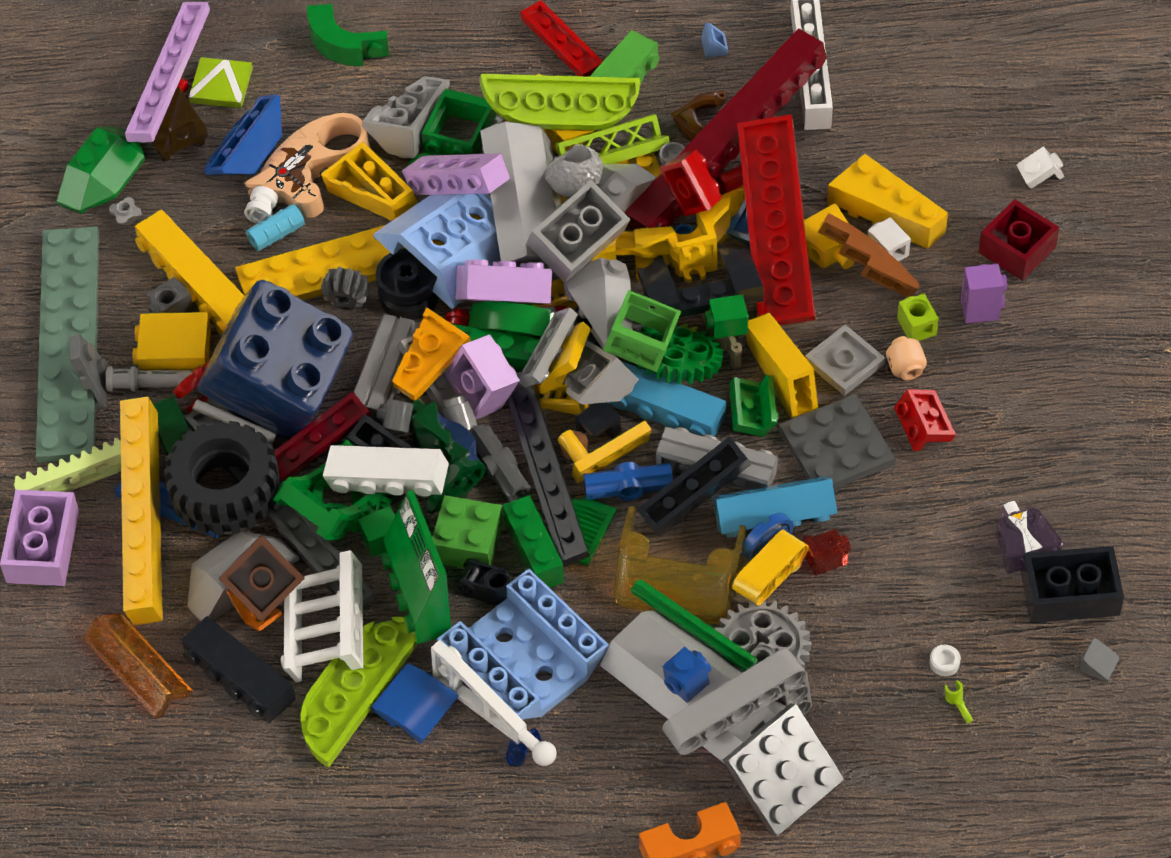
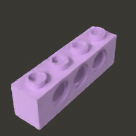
M501 153L422 156L402 170L406 184L413 190L415 195L490 194L510 179Z

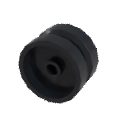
M406 248L400 249L394 254L389 253L382 258L376 270V283L381 307L388 315L396 316L398 319L401 317L416 320L423 318L426 307L433 311L439 302V297L432 291L437 276Z

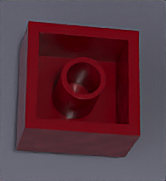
M1014 199L981 231L978 253L993 263L999 264L1001 268L1024 281L1056 248L1059 226Z

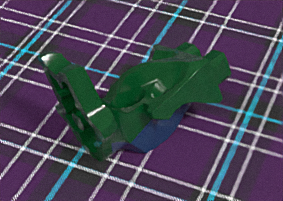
M419 398L411 403L414 405L409 431L413 434L414 448L440 449L449 463L442 495L431 494L427 500V509L432 515L441 509L445 495L467 498L470 490L483 477L486 467L477 458L476 440L473 435L461 424L442 417L438 412L437 403L433 401L426 405Z

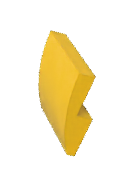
M584 322L574 326L571 334L561 344L562 351L560 355L552 361L548 368L550 371L549 375L541 383L539 388L541 394L563 386L567 373L576 369L590 332V328Z

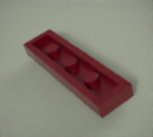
M353 391L274 451L280 475V484L286 481L288 477H293L328 450L331 445H334L350 433L364 414L368 417L372 416Z

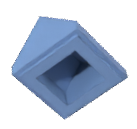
M707 22L704 25L701 36L705 58L727 55L728 46L725 33Z

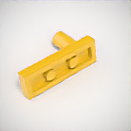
M643 421L590 454L572 430L565 431L557 440L573 460L574 465L571 475L579 484L583 481V474L596 473L648 442L652 429L646 421Z

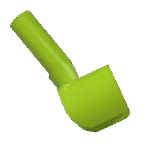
M956 680L955 692L950 691L948 686L945 685L946 701L956 705L967 724L973 722V718L963 701V684Z

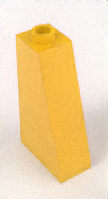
M770 313L749 320L748 334H746L747 345L765 376H773L776 395L790 419L818 409L814 368Z

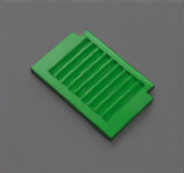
M582 496L580 501L572 498V502L590 557L577 563L589 566L617 509L594 500H587L586 497Z

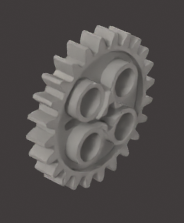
M749 601V608L746 609L741 604H738L737 613L728 610L727 619L720 618L719 627L715 628L716 631L735 644L739 642L745 643L746 645L740 647L756 657L757 662L763 661L781 649H789L804 669V662H809L811 642L809 641L810 631L805 630L806 622H797V612L788 615L787 605L781 610L777 609V601H774L770 607L766 606L765 601L760 606H755L754 603ZM758 625H766V626H768V627H766V628H759V627H757V626H758ZM787 644L788 647H780L778 645ZM717 653L719 656H721L723 659H725L727 662H729L732 666H734V667H735L736 669H738L740 672H742V673L745 672L744 670H742L741 668H739L738 666H736L735 664H733L731 661H729L728 659H726L725 657H723L722 655H720L719 653Z

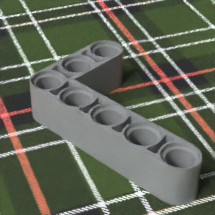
M781 649L670 717L664 723L662 730L680 755H686L775 700H778L786 707L790 703L797 704L802 714L805 715L812 707L807 672L789 649Z

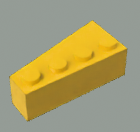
M866 154L861 156L828 184L827 206L835 203L838 207L847 210L848 215L857 219L861 216L872 221L873 225L891 217L911 238L910 242L926 249L930 248L946 234L948 212Z

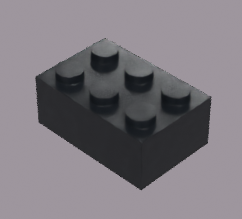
M1114 546L1024 553L1021 576L1030 623L1120 616L1124 593Z

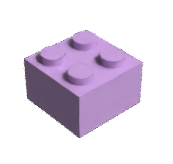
M490 334L463 344L444 374L456 394L464 393L466 400H470L476 419L501 410L520 381L516 371L509 365L502 354L500 346L495 343Z

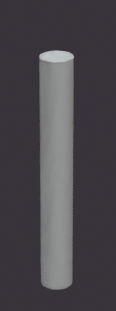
M198 399L192 409L217 421L222 420L224 424H229V421L239 422L242 427L247 424L255 428V432H261L270 444L275 439V433Z

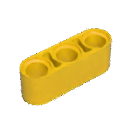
M784 529L779 531L740 571L733 582L732 589L755 605H761L803 561L809 546Z

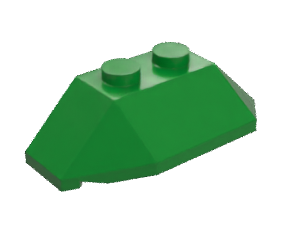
M116 126L96 127L67 164L57 204L82 214L88 211V208L99 206L116 198L145 161L140 142H127L126 130Z

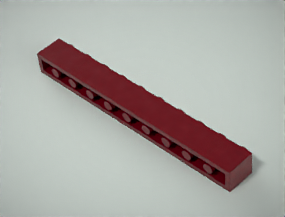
M798 28L678 156L697 149L698 153L702 154L706 160V168L710 176L714 179L718 178L722 170L730 161L736 159L740 152L737 123L774 117L775 113L790 101L791 96L800 87H803L807 83L808 78L825 63L827 56L823 41ZM662 173L624 212L630 218L628 227L632 231L641 228L669 227L678 217L683 215Z

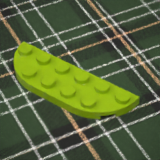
M481 74L479 77L484 98L498 115L509 122L540 126L542 129L599 130L610 127L627 116L633 108L640 90V78Z
M392 617V620L376 624L373 621L364 625L363 668L351 670L344 660L340 658L332 659L307 693L301 709L303 737L313 756L328 768L370 712V708L386 690L418 644L414 634H408L404 617Z

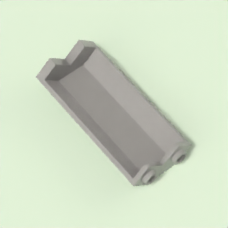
M507 121L480 130L484 154L501 153L510 177L509 180L490 193L501 261L516 262V267H520V263H544V269H551L526 244L532 230L562 205L560 194L555 192L545 180L546 168L554 160L551 140L540 126ZM552 270V281L559 279L560 277Z
M657 610L641 612L609 643V648L600 664L601 667L667 719L742 673L696 637ZM684 646L691 652L693 650L700 651L711 666V671L708 673L710 684L688 703L677 694H673L665 686L662 667ZM775 700L707 742L703 747L723 762L726 756L786 706Z

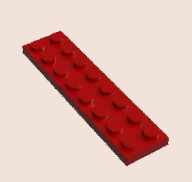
M792 115L737 123L751 257L763 284V302L756 303L758 317L770 313L779 325L816 320Z

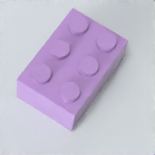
M465 260V265L457 266L455 300L549 304L551 303L552 269H544V263H520V267H516V262L499 261L493 262V266H488V260Z
M15 490L0 562L6 583L65 586L79 516L74 492Z

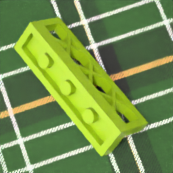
M651 114L555 144L558 156H562L565 154L564 147L575 144L580 145L579 143L586 141L584 146L589 147L592 140L598 137L606 142L601 152L598 153L603 164H615L658 151L663 145L670 143L669 136L661 135L657 115ZM650 122L653 136L644 139L637 133L642 124ZM621 130L630 134L626 144L623 146L613 142L617 132Z

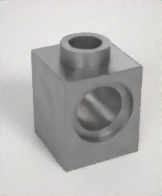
M175 277L147 293L150 304L147 307L149 313H191L194 311L191 294Z

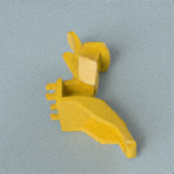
M744 185L721 195L722 199L708 211L697 213V228L692 233L678 234L672 227L634 229V232L624 231L591 261L598 258L617 260L616 255H635L637 281L640 282L637 269L639 267H647L654 262L655 257L662 255L666 266L671 263L672 267L675 268V274L683 277L685 282L691 283L692 277L690 275L699 274L700 279L704 280L706 272L718 270L717 244H722L729 236L726 231L730 226L731 217L737 214L745 200Z

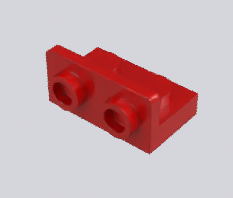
M907 389L894 406L913 451H920L926 442H951L956 436L935 390Z

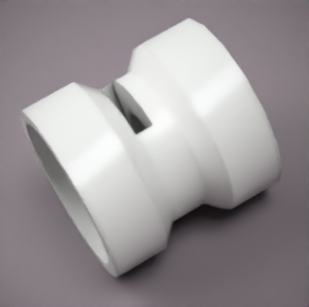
M255 187L250 195L251 202L245 208L244 214L246 218L253 223H260L267 219L268 216H272V209L278 201L277 193L268 187Z

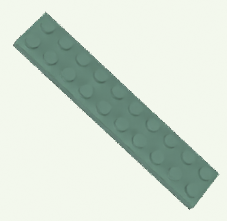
M98 226L43 230L36 431L37 463L59 462V459L70 461V455H74L79 459L83 450L88 454H92V447L96 444L95 395L92 389L84 390L79 376L69 359L70 337L81 334L88 343H91L97 352Z

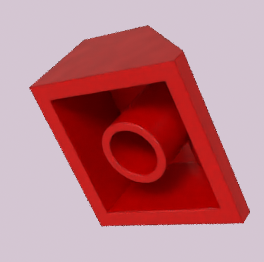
M697 149L685 152L659 167L685 216L708 211L722 199L719 193V185L710 176L706 168V160L702 154L698 153Z

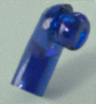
M535 727L528 730L540 742L542 741ZM511 739L506 752L507 762L514 767L521 766L526 759L528 747L522 742L517 744Z

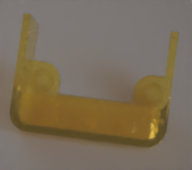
M629 506L618 551L614 581V599L616 603L621 607L640 611L655 610L631 593L634 583L637 580H644L703 622L720 624V618L727 619V611H732L736 591L732 589L733 582L741 571L744 559L743 552L745 551L742 548L746 540V526L740 525L735 550L719 548L712 551L708 556L706 566L648 556L649 541L644 535L635 533V507Z

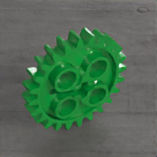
M676 323L658 371L655 372L640 365L637 368L646 369V375L656 374V380L661 377L666 378V383H669L672 379L676 380L679 385H681L682 380L692 384L693 379L702 383L704 377L711 379L712 374L718 373V369L721 368L723 349H720V342H715L714 336L707 337L708 331L698 332V326L688 328L687 323H684L682 326H678ZM645 326L642 327V332L636 331L658 341H662L665 334Z

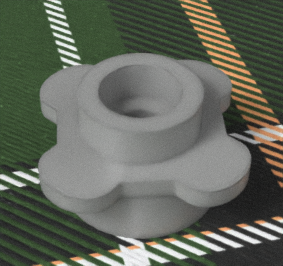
M127 197L118 204L110 206V213L115 215L118 224H133L141 216V209L135 206L133 198Z

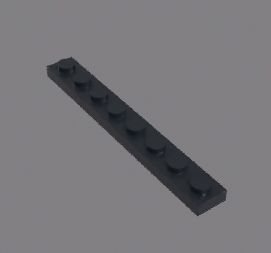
M522 371L517 373L518 378L520 377ZM518 382L507 400L554 546L564 568L590 557V553L534 385L525 387Z

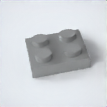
M846 324L805 355L814 371L844 396L885 365V357Z

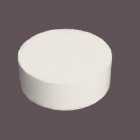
M939 645L932 650L929 664L932 671L936 674L950 676L958 671L961 657L956 648L950 645Z

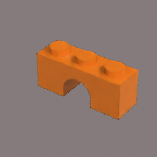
M723 802L697 812V828L700 833L696 837L687 840L680 839L672 833L669 824L666 823L639 833V849L643 858H713L718 855L727 856L735 852L737 848H740L741 832L727 802Z

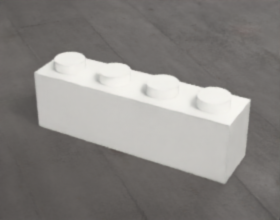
M331 445L323 477L330 488L338 493L360 491L365 494L385 492L392 495H402L414 490V493L420 496L442 495L449 463L440 449Z

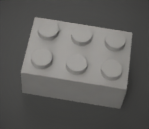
M590 180L533 229L526 244L566 283L624 232L630 218Z

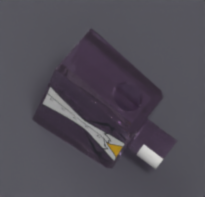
M1015 501L1008 502L1001 507L1004 517L1000 518L997 522L996 538L1007 574L1021 571L1024 553L1062 549L1063 542L1037 508L1021 511Z

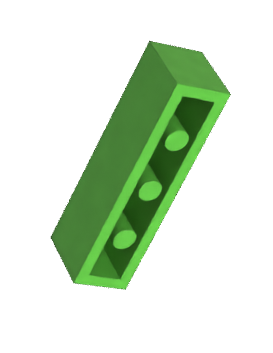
M631 30L590 77L640 78L641 84L644 76L650 69L653 70L659 62L658 43Z

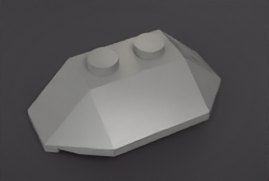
M603 164L601 179L597 186L625 212L657 177L638 164Z
M243 531L235 533L191 564L187 607L200 622L206 616L215 621L234 607L227 594L229 589L219 580V576L260 536L259 534ZM263 535L292 565L300 560L299 556L281 538Z

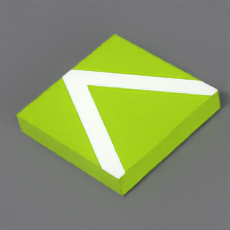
M200 57L189 94L190 103L242 108L253 70L252 62Z

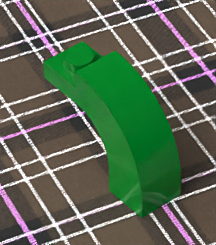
M333 3L307 5L311 40L316 49L326 58L343 65L364 66L363 58L390 56L387 31L349 32L336 24Z
M500 301L472 303L468 327L540 339L554 313H551L549 309L519 303Z

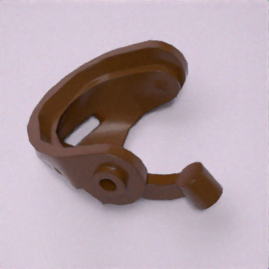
M725 92L700 93L688 104L671 113L684 138L691 142L705 127L698 121L695 109L723 106L727 98Z

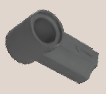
M388 399V403L385 406L378 408L376 419L380 421L381 426L385 429L408 433L414 404Z

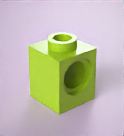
M925 293L918 296H910L899 301L897 319L908 338L921 341L937 335L939 318Z

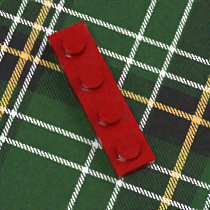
M542 0L520 12V19L577 76L590 77L603 62Z

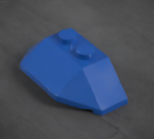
M277 94L260 96L255 101L254 106L247 110L237 121L207 161L204 169L206 175H253L261 169L263 161L275 150V145L282 137L280 97Z

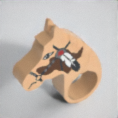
M337 113L321 117L301 127L275 150L260 174L246 181V187L250 188L248 194L251 195L252 190L257 186L268 187L277 193V203H285L289 206L295 204L305 218L318 216L323 212L324 204L319 187L313 183V180L321 177L325 170L362 141L371 149L368 133L362 126V120L350 113ZM349 134L359 137L358 141L347 149L331 150L325 147L331 139L339 135Z

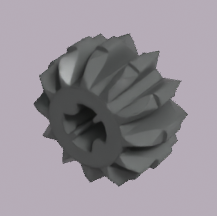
M339 266L337 269H329V272L323 279L321 293L326 301H331V305H338L341 309L343 307L349 309L362 307L366 298H368L370 283L368 282V277L360 275L359 270L353 271L350 267L344 269Z

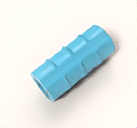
M291 204L283 210L280 209L276 214L268 216L262 222H257L255 226L246 230V236L250 244L258 252L304 226V218L296 205Z

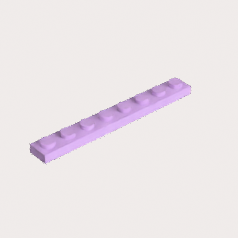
M208 2L182 3L125 132L127 142L145 143L154 141L210 12Z

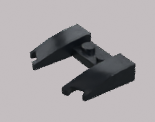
M717 244V254L726 280L676 289L662 255L655 257L654 262L647 267H639L637 269L644 296L680 310L679 318L709 311V299L743 295L745 305L763 302V284L745 247L741 249L725 247V244Z

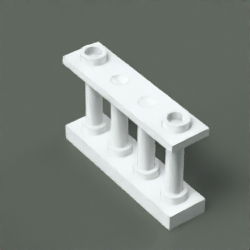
M349 550L340 552V565H337L336 569L304 576L305 579L284 599V655L281 656V665L284 672L288 673L296 683L302 682V666L340 658L345 661L351 670L363 668L362 564L353 552ZM340 581V590L337 591V594L302 602L303 588ZM340 606V616L337 617V620L302 628V614ZM340 632V642L337 643V646L302 654V640Z

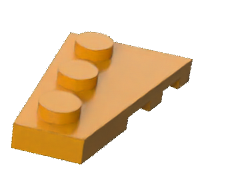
M426 307L423 313V320L413 335L412 344L408 352H405L392 380L393 386L413 401L417 400L451 364L461 346L471 342L470 336Z

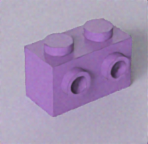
M981 264L965 267L960 302L966 324L999 320L1000 309L1005 307L1003 292L1007 291L1006 275H1001L999 264Z

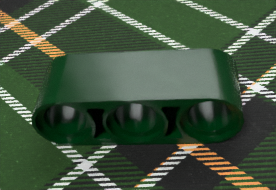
M174 395L152 403L158 412V437L166 456L170 452L173 453V445L178 440L183 441V435L190 431Z

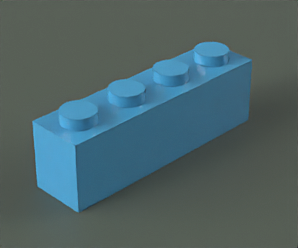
M622 361L639 380L628 396L623 397L621 401L608 402L609 404H612L617 409H625L635 413L643 419L661 423L665 427L673 429L682 427L690 433L699 436L705 434L716 436L726 418V401L686 385H679L673 380L666 383V378L664 377L656 380V374L646 375L644 369H638L636 366Z
M828 476L712 496L717 530L721 534H726L727 538L744 535L743 530L754 529L761 522L764 524L771 521L768 517L776 513L786 514L793 521L794 526L801 525V520L812 518L813 522L830 520V515L838 514L833 482Z

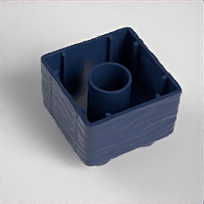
M259 280L235 308L226 326L227 328L200 378L198 391L280 437L290 440L308 425L321 407L352 341L353 331L336 316L327 314L291 294L287 289L266 280Z

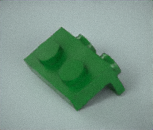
M766 375L760 383L734 377L729 382L733 430L764 437L772 427H775L778 421V412L775 406L776 388L773 384V376Z

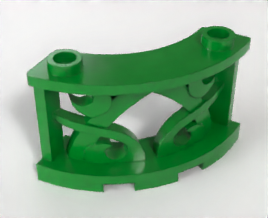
M345 440L344 443L339 446L357 445L348 440ZM325 462L318 469L307 475L288 477L286 481L279 485L277 495L273 501L277 504L289 505L319 527L316 533L324 539L339 540L343 539L346 532L350 530L354 533L359 531L357 519L372 514L379 508L389 507L398 495L385 492H376L375 494H365L362 492V496H366L361 498L358 496L360 491H352V505L349 507L336 503L324 504L323 492L326 489H331L323 477Z

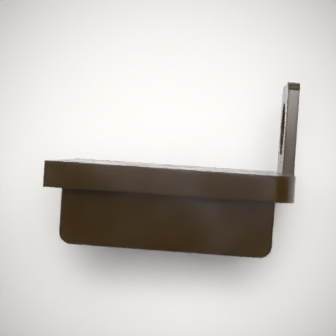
M179 87L176 88L155 139L151 142L165 162L171 160V154L195 143H198L199 146L204 145V139L208 137L206 126ZM137 106L131 108L132 114H134Z

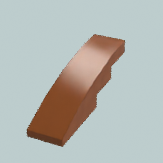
M830 213L827 214L818 233L842 244L839 254L863 265L860 273L861 276L902 296L910 297L914 295L920 284L899 261L854 226Z

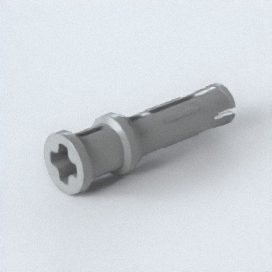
M107 366L106 389L107 392H112L113 389H131L132 392H136L140 388L146 387L174 388L191 374L193 369L139 370V367L131 366L130 369H113L112 366Z

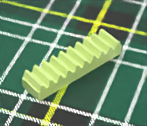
M114 438L113 446L104 442L102 450L93 446L92 454H88L83 450L79 459L74 455H70V462L68 463L63 459H59L58 467L49 463L47 471L39 467L37 468V475H33L28 471L24 480L19 476H15V483H13L15 490L69 492L121 472V441L118 438Z

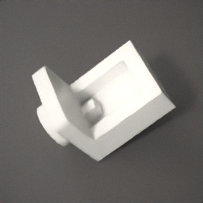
M1044 146L1016 164L1026 184L1031 189L1053 174L1059 179L1064 177L1060 169L1063 166L1062 161L1055 152L1050 154Z

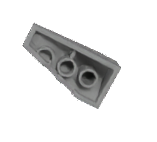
M428 76L420 78L406 87L403 95L399 97L393 95L388 99L387 105L383 107L377 105L371 109L362 121V126L388 154L404 159L415 158L422 148L421 133L444 89H448L450 80Z
M598 258L585 265L566 283L563 281L567 297L570 301H576L580 307L579 315L581 318L588 319L592 325L591 333L604 350L627 291H631V282L625 263L614 259ZM624 318L621 326L633 330L632 320Z
M586 340L576 369L567 373L564 383L568 386L566 392L572 399L580 404L621 401L623 397L628 396L633 391L634 385L639 379L617 357Z

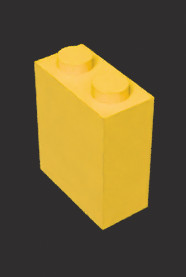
M208 312L140 314V324L135 325L134 331L138 347L133 348L132 352L133 364L138 365L139 370L193 369L194 371L199 365L202 367L209 361L211 325Z

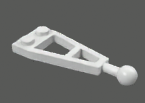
M441 640L431 647L434 678L459 695L457 699L517 744L522 742L532 751V758L538 765L548 766L554 762L557 755L554 745L547 741L540 742L527 731V724L462 660L460 653L454 647H447Z

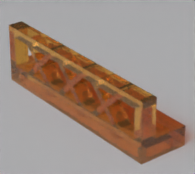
M122 613L95 616L83 640L154 718L163 716L172 700L188 698L193 690ZM114 624H117L121 629L116 628ZM168 684L173 685L176 689H172Z

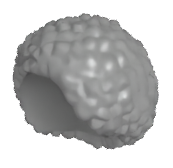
M575 144L565 154L555 157L548 164L545 171V180L555 192L567 198L572 197L590 180L596 185L599 184L603 162L595 150L582 144Z

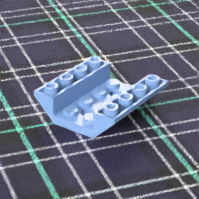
M489 194L430 195L373 235L392 254L405 247L437 276L432 291L451 309L464 301L455 300L457 266L465 265V260L472 259L488 260V266H493V262L501 261L492 201ZM469 214H477L481 217V219H473ZM432 240H440L444 245H436Z
M527 569L506 585V600L469 628L459 621L437 638L438 641L441 640L447 647H454L460 653L462 660L521 719L542 717L583 685L609 648V644L541 579L530 569ZM502 633H508L513 637L508 642H500L496 639ZM545 671L552 674V678L547 681H540L536 678L540 672Z

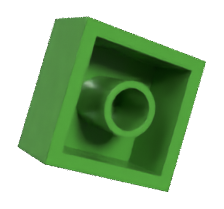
M445 495L432 537L442 564L464 568L465 560L472 558L492 566L504 524L502 505Z

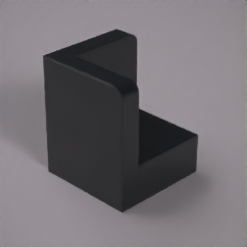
M607 402L595 403L576 416V431H580L583 434L588 432L592 437H596L605 431L613 439L621 434V417Z

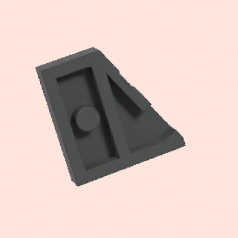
M81 334L71 336L69 360L78 374L84 390L92 389L95 395L96 411L105 409L107 405L106 368L108 363Z

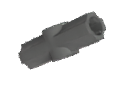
M481 424L474 427L471 434L476 440L477 456L486 467V477L491 482L495 481L508 502L530 494L531 487L519 471L516 459L508 446L503 447L489 425Z

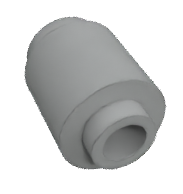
M464 393L443 400L444 407L442 410L446 419L461 424L470 433L474 427L478 426L470 400H466Z

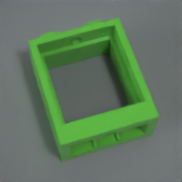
M628 290L603 351L657 372L681 311ZM624 318L665 333L662 341L621 326Z

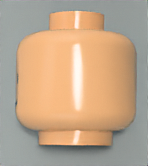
M905 336L894 339L891 343L892 345L886 351V359L892 374L906 381L916 379L923 373L927 365L920 342Z

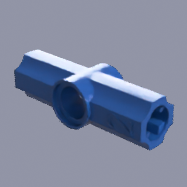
M625 462L617 465L611 471L583 474L585 496L587 500L618 496L621 500L632 501L640 498L643 493L661 491L673 481L670 463L639 467L636 463Z

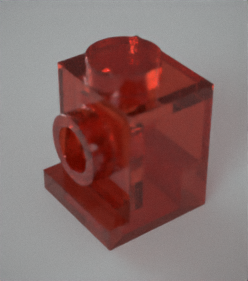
M833 529L811 538L809 535L804 537L803 542L809 546L805 558L815 576L848 564V552L851 551V545L845 534L840 536L838 531Z

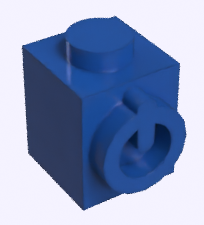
M684 646L662 666L665 686L673 694L681 697L686 703L691 701L710 684L708 673L711 671V666L700 651L693 650L691 652Z

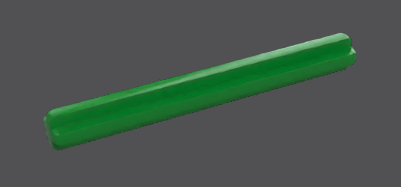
M637 580L632 586L631 593L742 670L746 671L756 665V657L644 580Z

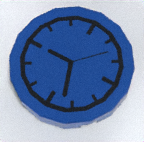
M776 513L770 515L768 518L771 521L766 524L761 522L748 534L742 549L745 551L743 556L749 562L779 531L784 529L792 534L794 524L786 514Z

